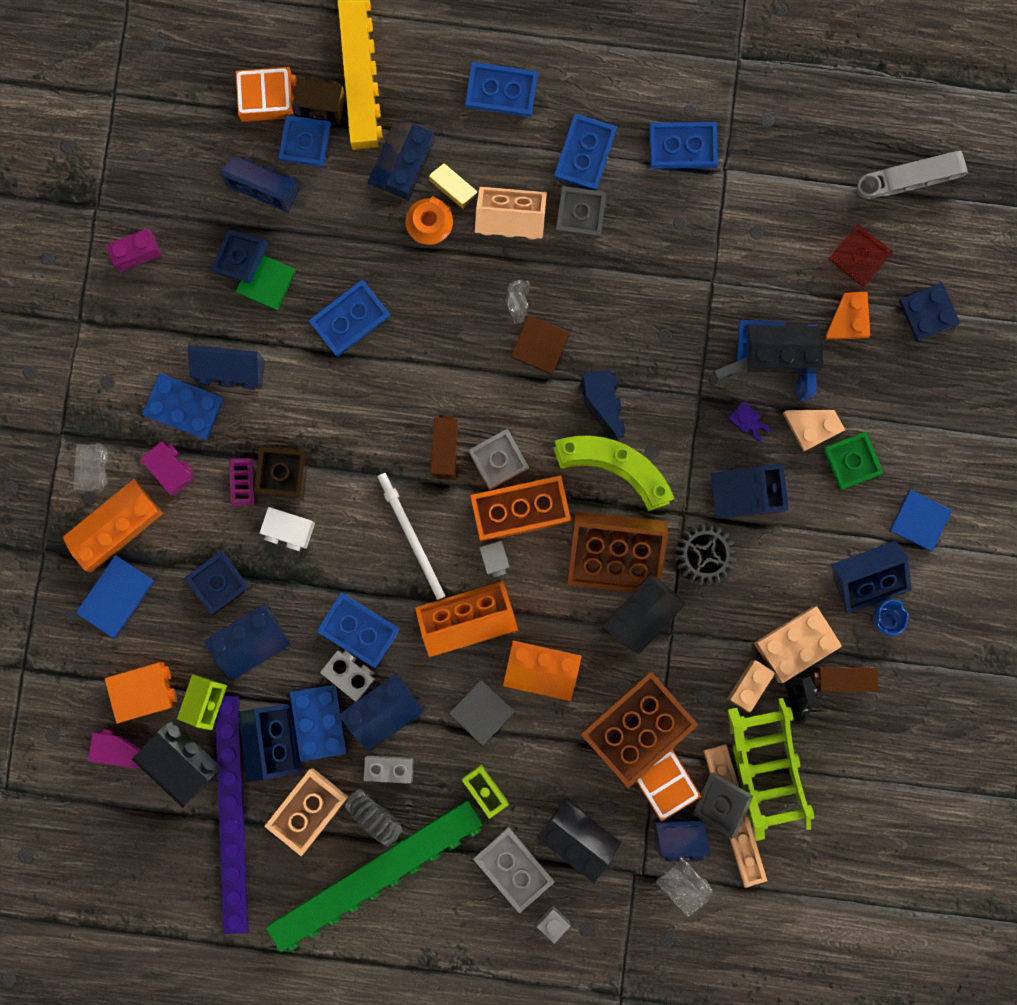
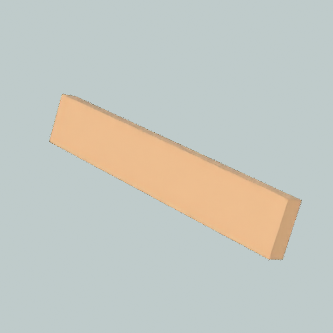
M723 744L703 750L710 774L715 772L739 787L727 745ZM746 812L737 836L732 839L729 838L745 888L767 881Z

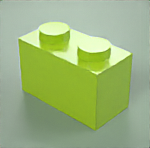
M192 674L177 719L194 727L212 730L227 685Z
M482 764L462 778L463 783L489 819L509 805V802Z

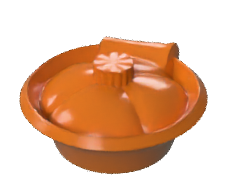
M435 196L417 201L410 207L406 215L405 223L409 235L415 241L426 245L437 244L443 241L449 235L453 226L451 207Z

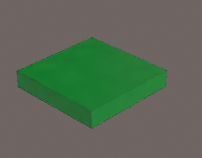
M263 255L252 283L248 284L240 281L236 293L278 311L296 273V269Z
M867 432L823 448L839 491L884 474Z

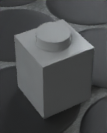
M502 541L479 547L488 575L492 574L493 578L507 574L506 570L510 569Z
M553 905L536 922L537 928L554 944L571 926L570 921Z

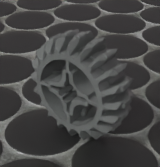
M703 523L699 525V531H697L695 526L690 527L692 535L688 531H684L683 535L686 540L683 538L677 540L683 546L674 548L676 552H681V555L674 557V560H682V563L676 566L677 569L685 567L686 570L682 573V576L685 577L690 573L689 582H693L697 577L698 585H702L704 579H706L707 586L712 585V578L716 583H720L719 574L723 578H727L728 574L725 569L728 571H733L734 569L728 563H735L737 561L736 558L730 557V554L737 552V549H729V546L734 544V540L726 542L725 539L729 536V533L726 532L722 536L719 535L722 531L721 527H718L713 532V524H709L707 530H705ZM699 536L711 537L705 546L691 543L694 538ZM716 542L722 547L723 560L714 551ZM709 548L711 557L702 561L700 551H705ZM688 549L695 554L697 559L694 568L688 561ZM706 563L720 566L713 573L700 572Z
M362 789L352 793L345 803L347 811L354 820L383 845L389 846L392 842H395L403 831L397 819L376 798Z

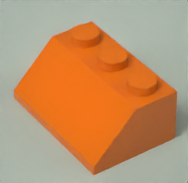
M513 641L503 686L571 701L582 656Z

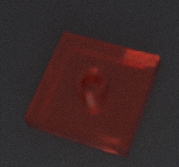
M857 224L828 260L864 288L893 251L861 225Z

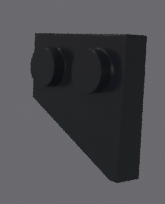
M811 677L789 679L785 682L795 724H800L806 721L817 700L815 695L817 689Z

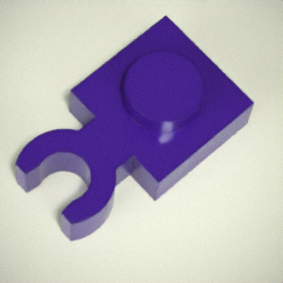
M744 401L728 418L742 433L745 434L750 430L752 437L758 442L762 440V437L757 433L758 429H763L766 433L770 431L766 424H759L757 422L761 416Z

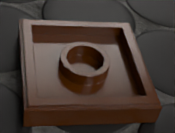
M528 315L511 358L553 375L570 332Z

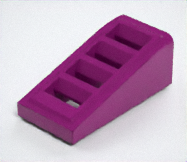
M251 458L229 459L231 506H255V460ZM237 466H248V470H237ZM237 476H248V480H237ZM237 485H248L249 489H237ZM237 494H249V499H237Z

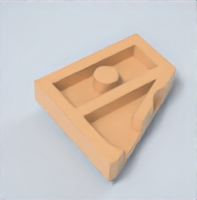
M787 410L783 413L803 452L845 431L835 410Z

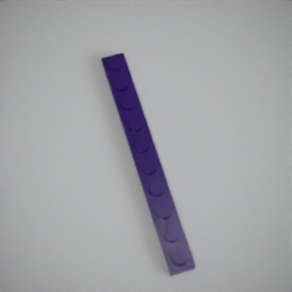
M224 696L216 717L217 763L222 767L218 773L223 934L249 932L242 745L238 717L240 696Z

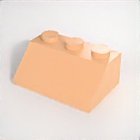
M480 187L476 207L475 233L483 235L497 234L504 235L505 237L520 236L528 239L543 238L547 192Z

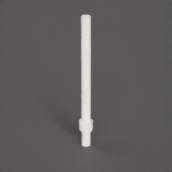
M386 473L379 475L378 479L385 492L383 495L387 503L390 502L437 600L444 598L445 594L400 504L398 499L400 496L396 488L393 489Z

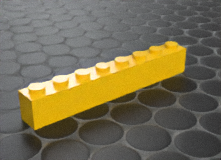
M338 0L350 143L353 150L378 148L379 140L383 139L382 127L377 126V118H381L380 105L375 104V96H379L378 83H373V75H377L376 62L371 61V53H375L374 40L369 39V32H373L372 18L367 17V11L371 10L370 0Z

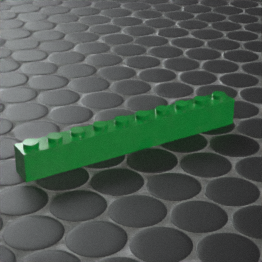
M465 800L276 919L266 927V930L280 953L286 949L288 952H291L301 945L299 942L306 936L308 939H311L321 932L320 927L328 924L329 927L341 920V914L346 911L349 914L361 907L360 902L366 898L369 901L375 899L381 894L380 890L388 885L389 889L401 882V876L406 873L411 876L421 869L420 864L427 860L429 863H432L442 856L440 852L447 847L450 851L461 844L460 839L466 835L471 838L481 831L480 827L483 825V821L470 800Z

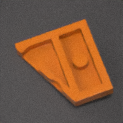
M844 293L825 335V340L869 338L868 293Z

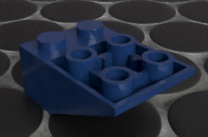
M611 369L584 373L581 385L586 407L609 437L620 442L625 434L624 421H619L618 416L621 412L620 398H615L616 389H618L616 375H611Z
M784 464L711 473L715 519L783 513L789 510Z
M701 819L663 820L662 822L654 820L655 849L661 857L665 858V861H680V857H688L691 861H702L704 856H710L704 822Z

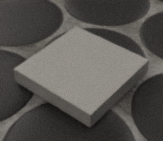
M508 428L467 450L489 491L530 469Z

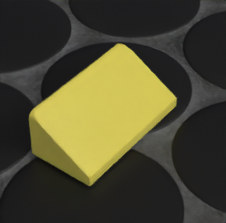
M442 164L429 175V181L462 209L478 193L445 164Z

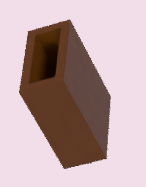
M441 414L439 418H434L431 475L433 479L456 480L459 424L457 419H453V415Z
M812 667V672L808 673V677H811V680L815 683L817 691H878V668Z

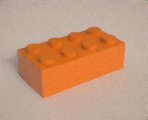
M561 475L470 495L480 542L571 522Z

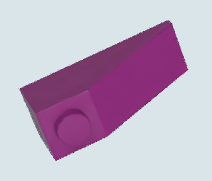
M101 728L100 732L92 734L88 761L141 769L132 761V758L140 751V748L122 735L115 734V730Z

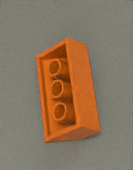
M133 479L64 535L63 539L70 553L85 571L93 572L164 513L137 480Z
M503 581L415 607L422 638L429 657L518 631Z

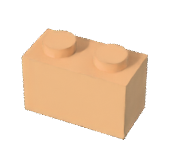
M751 660L727 700L744 711L751 712L775 672L758 661Z

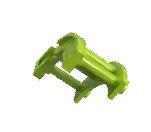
M574 436L554 441L556 446L553 447L560 470L575 466H594L622 477L634 488L642 499L647 512L669 505V501L675 499L668 483L659 470L646 457L625 444L596 436Z
M781 698L779 699V711L748 718L740 717L737 708L728 709L730 733L734 734L735 744L732 746L741 789L753 796L748 807L750 811L748 812V817L755 840L765 839V829H768V826L803 819L806 830H811V820L814 819V812L812 806L807 805L798 773L800 760L798 754H794L790 727L793 714L790 706L786 707L784 699ZM776 721L781 722L782 733L748 740L744 738V731L747 730V727ZM784 742L787 758L756 765L748 764L746 752H749L750 749ZM789 767L793 785L760 792L754 790L752 777H755V774ZM792 794L796 795L800 810L767 817L761 815L758 804H761V801Z

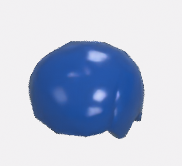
M890 599L880 603L874 610L873 622L883 635L895 636L902 633L907 627L909 613L903 608V602Z

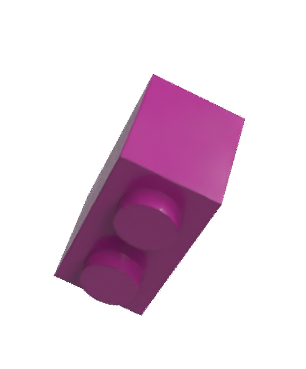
M149 228L106 244L112 263L119 272L162 256L156 238Z
M161 441L140 460L170 495L175 496L195 479L191 474L194 470L186 461L181 462L178 459L177 455L179 452L171 443L167 445Z

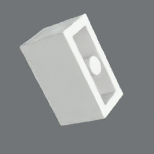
M268 507L260 534L265 535L264 540L278 544L280 540L287 543V548L299 551L300 547L307 549L315 523L311 520Z

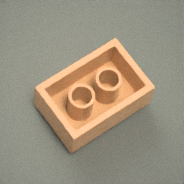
M817 606L811 607L754 643L768 668L775 672L774 677L778 683L786 682L842 647Z
M311 768L264 827L302 856L349 797L314 768Z

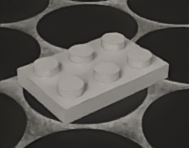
M509 827L473 858L518 913H521L555 882Z

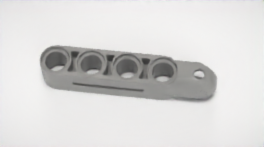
M955 151L866 174L859 180L856 187L858 194L862 198L871 199L954 180L967 175L968 170L962 151Z

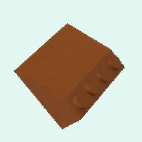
M575 511L567 585L634 592L651 572L661 580L668 536L667 521Z
M649 671L581 731L580 734L626 787L629 788L693 731L698 724L656 676Z

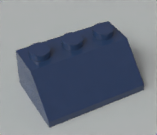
M394 122L367 183L409 201L435 142L434 131L414 123Z
M234 156L221 169L219 174L228 188L289 213L299 192V186L295 182V178L287 174H283V176L275 173V170L265 165L263 167L254 165L255 162L246 157L240 159Z
M188 345L190 377L196 381V384L209 386L210 382L219 383V386L232 388L234 384L242 385L241 388L248 390L262 387L265 360L257 351Z
M897 541L831 564L834 582L847 614L912 590L908 557Z
M268 605L260 606L204 640L213 659L231 681L291 645Z
M397 673L344 710L339 716L352 735L369 752L425 711Z
M291 703L238 711L247 782L301 773Z

